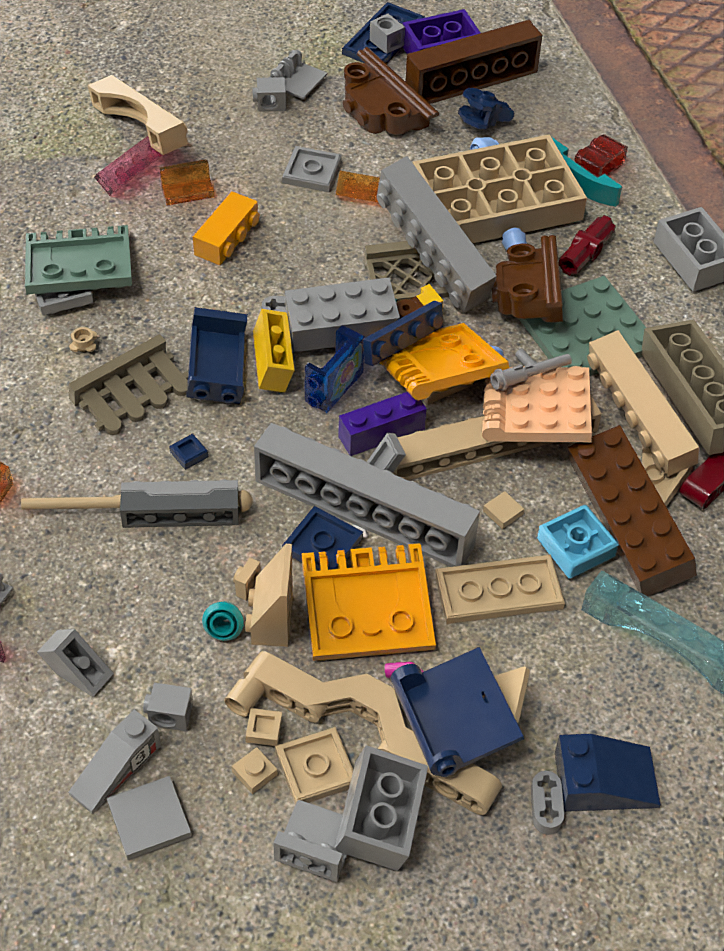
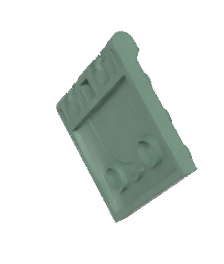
M128 225L118 226V234H114V227L110 226L108 227L107 235H100L98 228H92V236L88 237L86 228L68 230V238H64L63 230L57 231L56 239L49 240L47 232H41V240L39 241L36 232L26 233V295L132 286Z

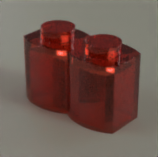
M603 134L598 138H594L590 145L584 149H580L576 153L574 161L597 178L603 174L608 176L611 171L617 170L625 162L628 146Z

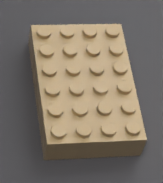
M550 134L413 161V165L472 243L500 238L505 231L511 228H520L522 232H528L583 220L587 197Z

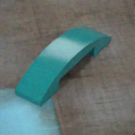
M551 137L586 197L609 206L616 207L619 205L622 186L606 174L598 178L568 157L569 149Z

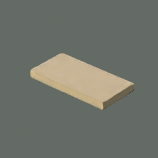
M551 555L435 569V577L446 624L564 609L565 602Z

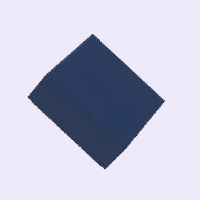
M193 433L169 446L170 453L185 470L209 457L208 450Z

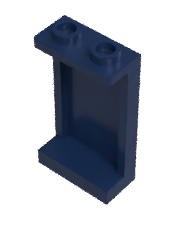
M194 307L190 334L187 398L241 404L245 386L243 383L244 340L248 314Z

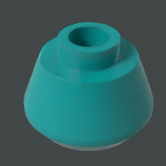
M221 601L210 605L205 610L202 624L210 637L219 641H230L242 632L244 618L234 603Z

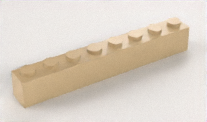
M590 394L592 433L598 432L601 412ZM485 416L469 418L465 421L445 424L437 428L397 437L406 455L393 474L403 479L411 480L555 442L486 441L482 437V423Z

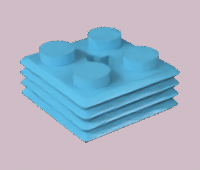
M582 505L539 526L537 539L568 578H572L616 556L618 549L617 541L587 505Z

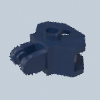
M467 88L464 90L463 97L468 99L470 106L463 105L459 108L458 114L465 123L479 129H487L490 126H495L496 121L509 122L515 117V113L504 101H498L492 92L481 91L477 88Z

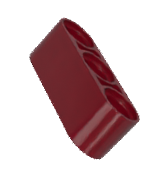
M724 452L712 454L684 481L680 488V494L703 510L724 492Z

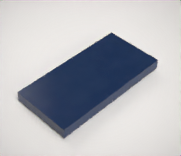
M387 2L344 45L342 55L365 63L357 56V52L368 47L382 61L387 63L402 47L387 54L370 41V21L389 14L402 24L403 22L425 18V16Z

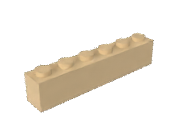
M619 330L589 342L590 354L587 355L590 367L593 370L597 369L602 385L605 389H610L616 406L618 408L622 407L629 426L631 428L635 427L638 431L643 447H648L652 452L655 465L658 468L662 467L666 475L671 476L698 464L699 446Z

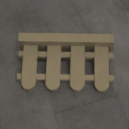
M158 334L69 383V399L74 406L79 404L83 411L88 409L97 420L95 427L98 431L104 429L108 434L116 435L121 431V418L127 416L131 421H141L144 418L143 406L150 403L156 409L164 408L167 404L166 393L171 390L178 396H185L187 394L188 373H181L172 362L174 361V356L171 352L166 354V340L161 334ZM157 371L166 383L159 386L150 373ZM132 383H134L135 386L143 394V396H141L138 399H136V397L127 387ZM111 396L120 409L113 412L105 402V398Z

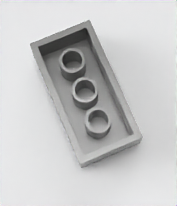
M390 277L285 291V312L288 315L293 352L363 343V339L400 319Z

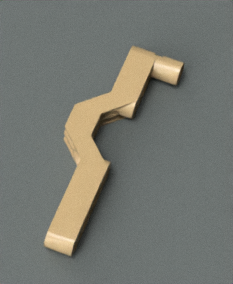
M261 651L244 672L245 679H239L224 699L226 706L232 712L243 717L250 713V709L256 705L262 696L314 723L324 716L351 711L377 726L382 742L378 748L379 750L427 765L414 732L405 727L394 688L369 674L322 682L266 651ZM473 763L458 769L453 775L448 777L435 776L428 767L424 783L428 788L479 815L487 813L502 788V783L496 776Z

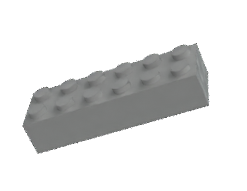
M408 156L381 170L377 200L380 206L389 211L394 225L403 230L408 244L416 248L422 263L426 267H430L435 274L434 276L439 286L444 287L449 293L452 304L455 307H459L465 313L489 299L497 277Z

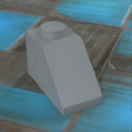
M75 629L57 630L37 651L57 675L90 696H94L114 674Z

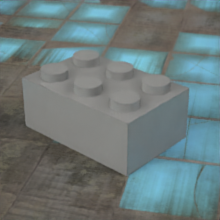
M702 207L658 221L654 244L693 292L724 282V233Z
M366 745L355 761L335 844L338 852L398 871L410 855L428 765Z

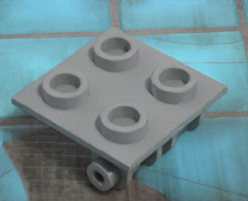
M292 50L288 57H285L276 68L271 70L268 78L285 77L286 93L304 99L327 76V72L302 63L301 51Z

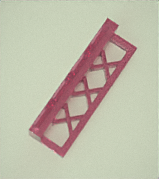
M147 136L98 172L94 178L107 194L111 196L164 155L151 147L149 136Z

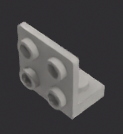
M298 800L284 833L278 831L274 840V860L337 882L347 858V854L338 852L335 848L342 814Z

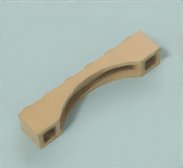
M113 75L88 85L93 107L103 114L123 115L143 122L147 128L151 147L162 155L188 144L186 136L188 130L182 120H179L170 112H167L158 104H155Z

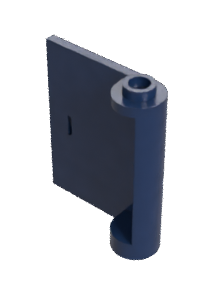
M480 647L424 672L416 664H406L397 668L391 675V682L427 765L435 776H451L462 767L524 740V736Z

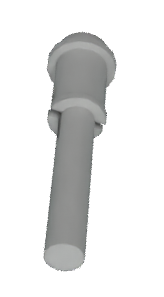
M565 354L525 367L520 364L506 370L496 369L491 374L490 381L494 389L504 391L510 385L527 381L530 376L572 363V359L569 354Z

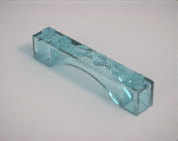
M601 570L586 590L581 610L605 625L632 629L664 643L690 662L715 690L724 694V641Z

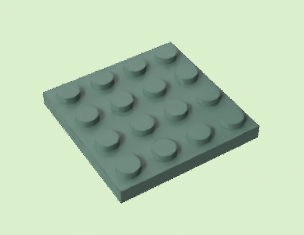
M605 276L561 291L563 322H545L541 317L518 318L548 359L569 354L572 363L563 367H589V376L599 373L597 369L593 370L590 367L587 355L590 354L589 342L619 330L637 358L643 357L641 355L646 326Z

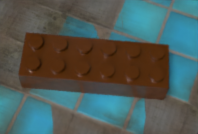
M525 20L407 54L405 82L429 104L463 95L464 90L467 88H477L480 90L537 73L543 35L530 20Z
M618 425L594 435L591 438V442H578L568 446L571 465L602 524L617 541V552L642 599L697 576L696 561L693 553L622 427Z

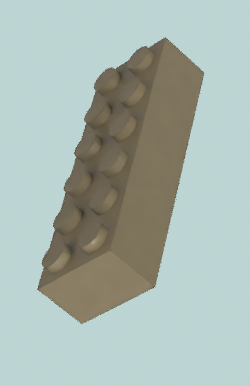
M695 320L645 328L641 355L708 455L724 452V360Z

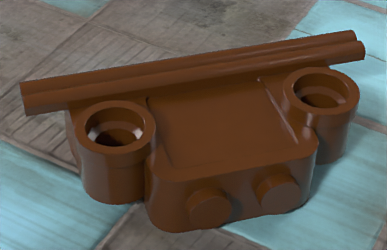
M368 47L357 52V56L365 63L353 62L345 66V100H343V108L368 132L378 134L387 131L390 134L400 135L410 130L418 131L429 127L430 119L439 116V112Z
M542 236L541 248L535 249L534 246L526 243L510 246L507 249L509 261H502L496 265L497 277L492 288V302L498 303V311L505 315L512 314L520 319L541 317L545 322H563L556 236Z

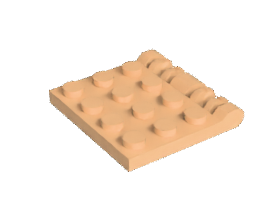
M572 366L556 368L530 376L527 381L510 385L504 391L494 389L490 378H485L487 385L484 388L483 414L485 418L482 423V437L486 441L591 442L589 367Z

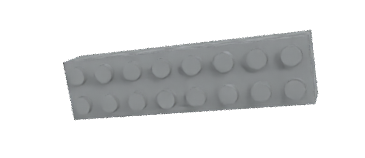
M270 423L254 446L255 480L264 486L310 506H316L333 516L395 543L404 545V547L408 548V544L420 543L423 555L450 567L464 565L475 547L480 511L468 504H462L442 493L429 490L414 481L403 479L388 470L377 468L362 459L351 457L336 448H330L312 438L304 437L286 427Z

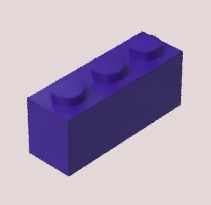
M408 392L339 415L338 437L349 456H353L378 447L387 433H394L397 437L425 430L427 408L421 400H415Z

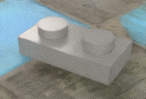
M90 289L52 292L42 295L35 294L42 315L54 314L62 310L93 303Z

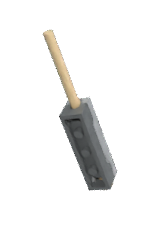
M238 480L134 481L121 483V495L113 497L22 498L21 509L120 508L122 528L239 525V506H241L242 512L249 510L252 506L253 498L248 491L238 490Z

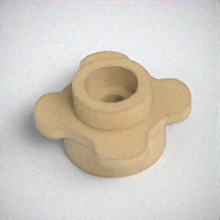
M87 327L75 329L71 333L72 343L69 345L70 350L73 352L94 351L96 349L94 341L97 338V333Z

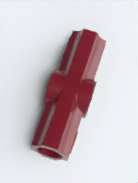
M606 215L597 217L585 231L579 230L576 233L571 246L559 258L558 263L563 273L569 276L577 274L589 260L594 261L597 259L604 243L615 232L616 225L612 222V218Z

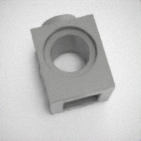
M386 14L370 21V41L387 54L404 46L405 26L391 15Z
M285 77L257 78V88H252L253 102H258V111H286Z
M154 683L152 693L145 696L143 712L147 713L148 720L157 727L187 731L193 708L192 688Z

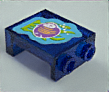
M341 325L336 331V354L323 368H319L309 362L305 365V401L310 406L328 413L363 374V339L365 336Z

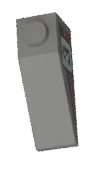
M134 709L111 731L68 792L69 795L93 814L108 797L115 793L161 747L158 727Z

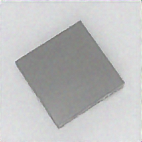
M295 146L282 176V183L330 192L341 164L342 155Z
M170 776L107 798L127 860L191 837L190 828Z

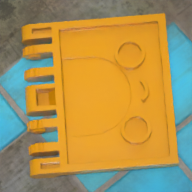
M465 323L440 328L380 362L395 380L406 388V391L415 400L426 399L433 391H446L452 386L460 384L469 385L476 380L490 378L496 369H509V362Z
M420 543L408 544L409 563H406L404 545H397L395 549L397 564L390 565L387 562L388 556L385 547H378V566H374L372 547L350 549L352 568H347L344 550H339L336 554L338 569L328 570V556L326 552H319L320 571H316L314 552L301 554L313 661L435 650L436 642Z

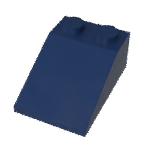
M595 734L559 735L555 749L557 775L562 783L564 812L660 808V798L649 746Z

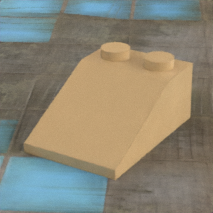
M285 544L257 575L255 589H249L248 606L253 607L252 614L246 615L245 632L251 633V645L288 647L293 599L292 544Z

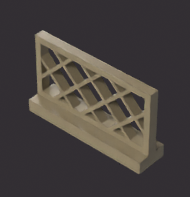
M407 241L365 246L363 261L365 269L368 271L369 280L388 278L393 273L404 279L399 286L391 282L397 302L403 299H411L421 294V287L428 285L435 279L433 271L423 265L419 252L415 247H411ZM402 264H410L414 268L407 274L398 267ZM385 267L389 271L382 277L374 272V268ZM418 270L429 276L424 283L413 277ZM410 282L419 289L416 292L409 293L403 288ZM444 287L435 290L441 298L449 297V293Z

